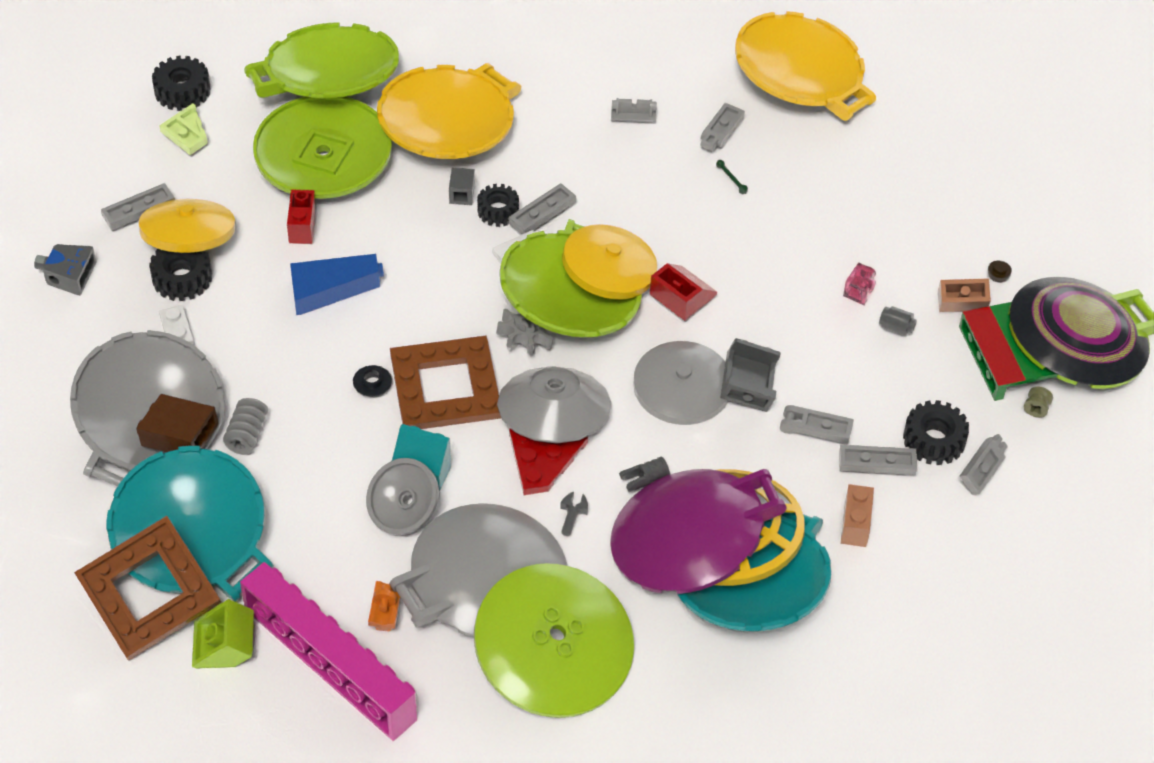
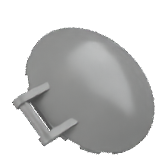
M153 330L132 333L130 331L111 337V340L95 347L84 358L74 376L70 394V408L74 424L84 442L93 450L84 468L83 475L88 477L92 475L118 486L123 477L98 467L97 464L100 459L130 472L143 460L161 452L141 446L136 429L139 421L145 417L151 404L157 400L160 394L215 407L219 425L203 449L209 447L222 424L225 401L220 376L202 351L190 342L169 333Z
M488 503L469 504L444 512L424 528L414 545L411 556V571L396 576L390 581L389 585L394 592H398L412 615L411 621L415 627H421L438 620L442 624L446 622L458 629V633L474 638V625L480 605L490 589L500 579L526 566L545 563L567 565L562 548L552 533L531 516L503 505ZM411 586L424 606V610L421 611L408 587Z

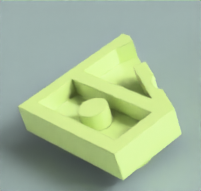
M191 104L159 125L160 132L189 155L208 144L207 136L202 128V123L194 104Z

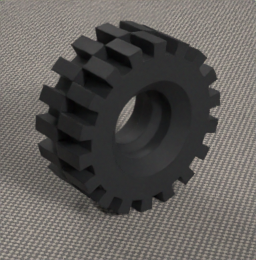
M181 55L176 56V59L172 60L169 57L166 63L161 61L159 67L156 66L154 73H152L157 102L160 101V105L163 107L167 105L169 110H173L176 107L177 111H182V108H187L191 104H194L197 108L200 106V101L204 103L207 100L206 96L209 97L211 88L207 67L205 68L203 62L199 63L197 58L191 60L190 56H185V59H181ZM179 80H187L186 82H183V83H175L176 81H179Z
M157 249L155 251L156 256H151L149 268L155 291L157 293L160 292L162 297L165 298L168 295L169 300L172 301L175 300V297H178L179 301H185L184 297H189L192 300L195 299L194 294L197 293L200 296L203 294V288L207 290L210 287L209 282H212V270L208 252L180 253ZM177 270H189L188 273L183 275L173 274Z
M928 400L925 401L924 406L919 403L915 409H911L909 416H907L903 439H905V447L916 449L917 460L927 459L926 464L930 465L932 461H936V465H942L945 460L949 464L952 463L953 458L957 460L960 454L964 452L969 435V422H966L967 417L965 414L959 415L960 409L958 407L952 409L951 403L946 402V405H941V400H936L935 404H931V401ZM937 430L942 432L945 437L934 438L927 434L926 431Z

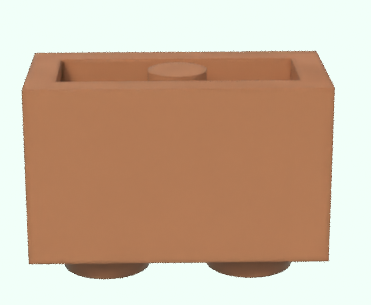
M989 278L940 280L938 286L939 312H962L989 306L991 302Z
M848 484L840 544L860 547L867 546L871 526L873 487Z

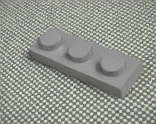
M163 183L100 210L110 229L114 230L138 220L150 207L175 200V197L167 185Z
M560 183L509 217V224L521 234L535 230L576 202V195Z
M840 444L839 468L840 471L916 475V449Z

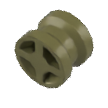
M1032 387L1029 391L1028 399L1024 403V410L1033 417H1045L1048 413L1049 405L1053 401V394L1044 387Z

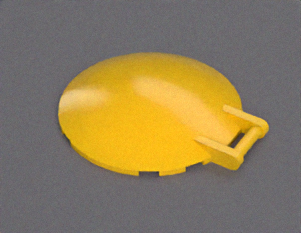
M786 11L784 15H775L774 12H769L752 18L740 29L735 42V54L738 64L745 75L765 92L795 104L825 106L843 121L849 120L855 112L876 101L875 93L862 84L865 63L864 59L860 58L857 52L858 47L848 35L829 22L817 18L816 21L806 18L804 13ZM853 95L858 98L857 101L849 106L844 103L845 100Z
M485 63L475 70L469 68L467 71L455 69V65H437L436 68L425 70L424 67H418L398 75L385 86L377 104V117L385 134L396 144L410 152L438 159L471 157L495 147L509 133L514 116V109L510 99L520 93L522 86L516 81H510L494 70V66L490 63Z

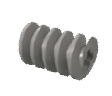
M242 398L238 401L233 416L230 419V424L223 436V442L229 450L241 455L250 454L253 451L252 447L256 444V438L259 436L265 415L269 411L268 406L255 398Z

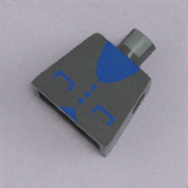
M56 244L53 246L49 256L37 255L35 257L34 267L35 269L43 270L45 281L48 285L81 296L97 261L93 246Z

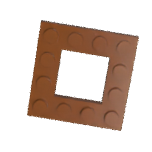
M487 335L390 348L402 424L427 429L501 419L497 407L499 393ZM467 364L473 396L424 403L419 375L420 369Z
M165 516L74 572L128 661L222 603L168 516ZM159 554L183 593L136 621L113 582Z

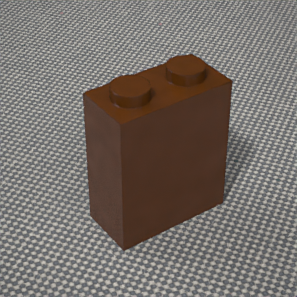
M160 394L157 400L151 404L145 417L139 421L136 429L141 446L169 452L177 450L178 447L200 446L203 449L219 423L214 406Z

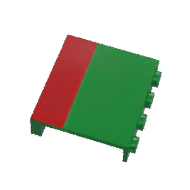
M1011 302L962 311L959 323L960 331L994 401L1004 399L1007 387L1058 376V374L1046 367L1043 370L1039 368L1023 353L1015 342L1009 327L1011 320L1008 312Z

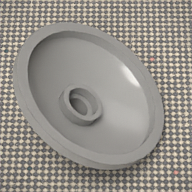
M400 458L385 464L375 473L367 489L366 507L371 520L378 528L393 535H406L419 530L430 520L437 507L439 499L438 482L434 473L425 464L415 459ZM412 497V502L408 504V499Z

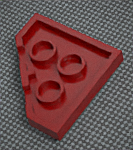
M509 429V437L523 496L549 492L559 475L567 470L577 453L588 444V436L576 441L550 443L534 441Z

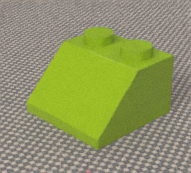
M227 599L194 620L192 667L196 669L236 667L251 658L253 653L254 610Z

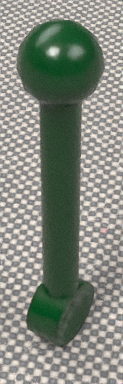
M718 160L716 166L721 168L738 186L740 194H746L748 187L737 180L725 166L723 160Z

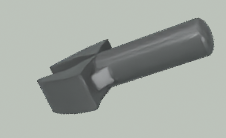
M574 491L565 496L560 502V509L567 510L561 530L564 536L571 535L578 514L588 515V502L584 494H582L581 502L576 504L575 507L572 503Z

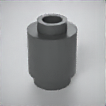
M885 306L879 319V325L884 326V329L903 336H907L908 332L913 333L917 320L914 319V313L894 306L890 308Z

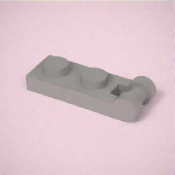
M794 405L785 406L783 412L785 418L780 424L782 432L787 434L796 432L844 444L849 443L854 419Z

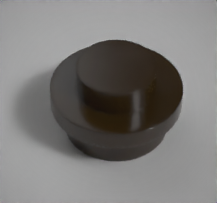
M996 260L988 266L989 277L994 282H1005L1011 276L1012 268L1004 261Z

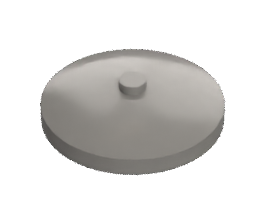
M672 341L660 344L646 352L637 363L634 371V393L641 406L652 416L662 421L678 425L705 422L718 415L729 401L720 398L726 361L717 352L699 343Z

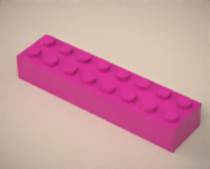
M263 562L240 581L244 606L254 610V619L393 742L417 721L416 692L412 685L406 681L402 682L396 677V673L390 666L381 664L369 648L364 649L358 644L356 637L352 633L343 631L339 627L338 622L332 616H326L314 600L305 598L298 586L294 583L289 584L277 568H271Z

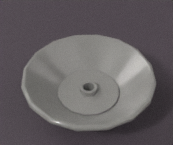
M548 366L529 369L512 377L501 389L497 407L502 420L515 433L534 441L563 443L580 440L597 432L609 419L612 402L606 388L593 376L573 368Z

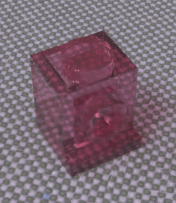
M858 262L845 282L843 296L865 306L868 293L871 294L876 285V280H874L876 276L875 269Z

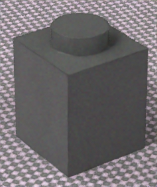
M452 168L449 182V204L472 205L475 189V169Z

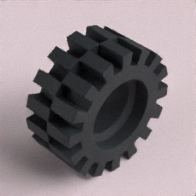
M496 183L491 188L488 185L477 196L478 216L482 218V222L488 221L489 226H492L493 223H496V227H500V223H503V226H508L509 217L519 211V195H517L516 190L512 191L511 186L505 188V184H501L500 187H497ZM494 203H503L506 206L496 208L492 207L491 205Z

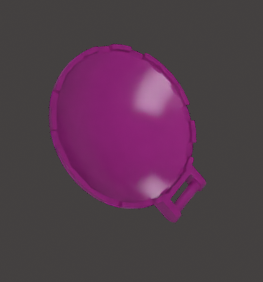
M692 469L664 476L645 486L624 505L612 528L610 539L611 552L620 572L630 582L634 581L640 584L645 590L662 593L663 590L676 591L677 594L702 590L730 577L740 569L739 564L747 556L751 557L760 542L759 536L762 527H764V521L783 514L787 509L771 482L772 476L769 470L761 469L738 478L730 473L718 470ZM763 487L769 502L761 504L755 490Z

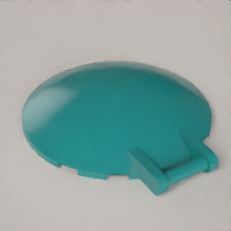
M200 446L178 447L177 450L163 453V451L158 452L136 465L119 483L113 494L114 498L110 510L107 512L106 530L111 549L165 516H168L210 584L217 586L230 600L235 602L241 597L240 581L263 562L271 568L274 567L273 563L256 548L262 535L265 520V507L260 488L250 471L242 463L222 451L201 449ZM159 554L128 573L135 580L150 588L171 593H183ZM251 558L255 560L258 564L233 587L227 582Z
M784 512L781 514V525L778 534L791 542L797 527L796 513ZM803 514L804 538L802 546L790 563L777 573L748 584L734 586L713 585L702 590L677 595L687 608L700 618L720 627L733 630H772L787 626L804 618L822 602L831 583V560L825 546H821L816 540V535L822 527L823 519L817 516L812 518ZM773 518L764 521V526L770 529ZM771 541L766 547L753 553L751 557L747 556L750 569L773 560L784 549Z

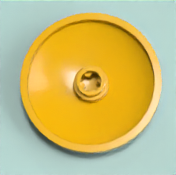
M176 199L159 203L147 209L139 218V234L147 244L169 252L190 253L213 249L227 242L235 232L233 213L221 204L202 199Z
M589 225L576 230L568 237L562 253L563 266L569 277L577 285L594 295L609 299H629L643 294L650 288L651 275L657 271V260L648 244L632 232L611 225Z

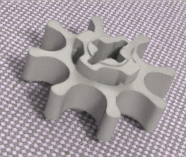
M508 309L503 310V322H498L496 330L497 335H508L507 348H512L514 344L521 343L527 347L528 354L533 353L534 344H541L546 349H550L552 336H556L555 332L544 329L529 321L523 315L512 313Z

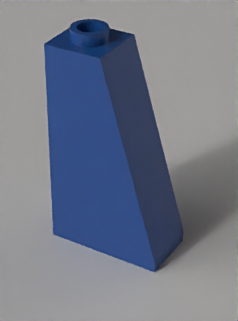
M376 253L290 263L296 315H302L379 288V277H384L383 264L377 262Z

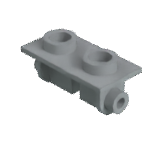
M616 98V100H612L611 120L656 122L657 102L652 101V99H637L635 104L632 103V99Z

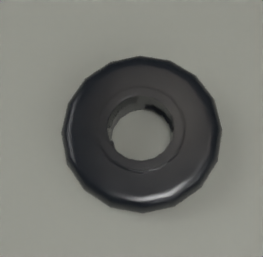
M377 365L360 368L353 377V386L356 391L367 397H378L385 394L390 389L392 383L389 371ZM375 377L378 379L375 382L366 381L368 378Z

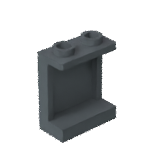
M735 338L727 351L720 398L767 412L776 399L777 391L773 390L775 366L781 352L748 342L747 340Z

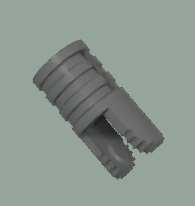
M662 456L644 462V464L641 463L625 469L619 473L622 480L639 476V478L627 484L628 492L643 488L664 476L670 475L668 464Z

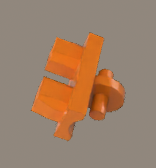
M376 581L368 626H375V629L379 631L389 632L392 628L395 629L401 597L398 592L393 591L389 584L381 581Z

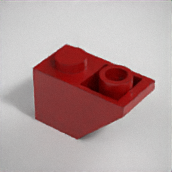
M291 189L287 218L288 241L293 244H312L315 226V190Z

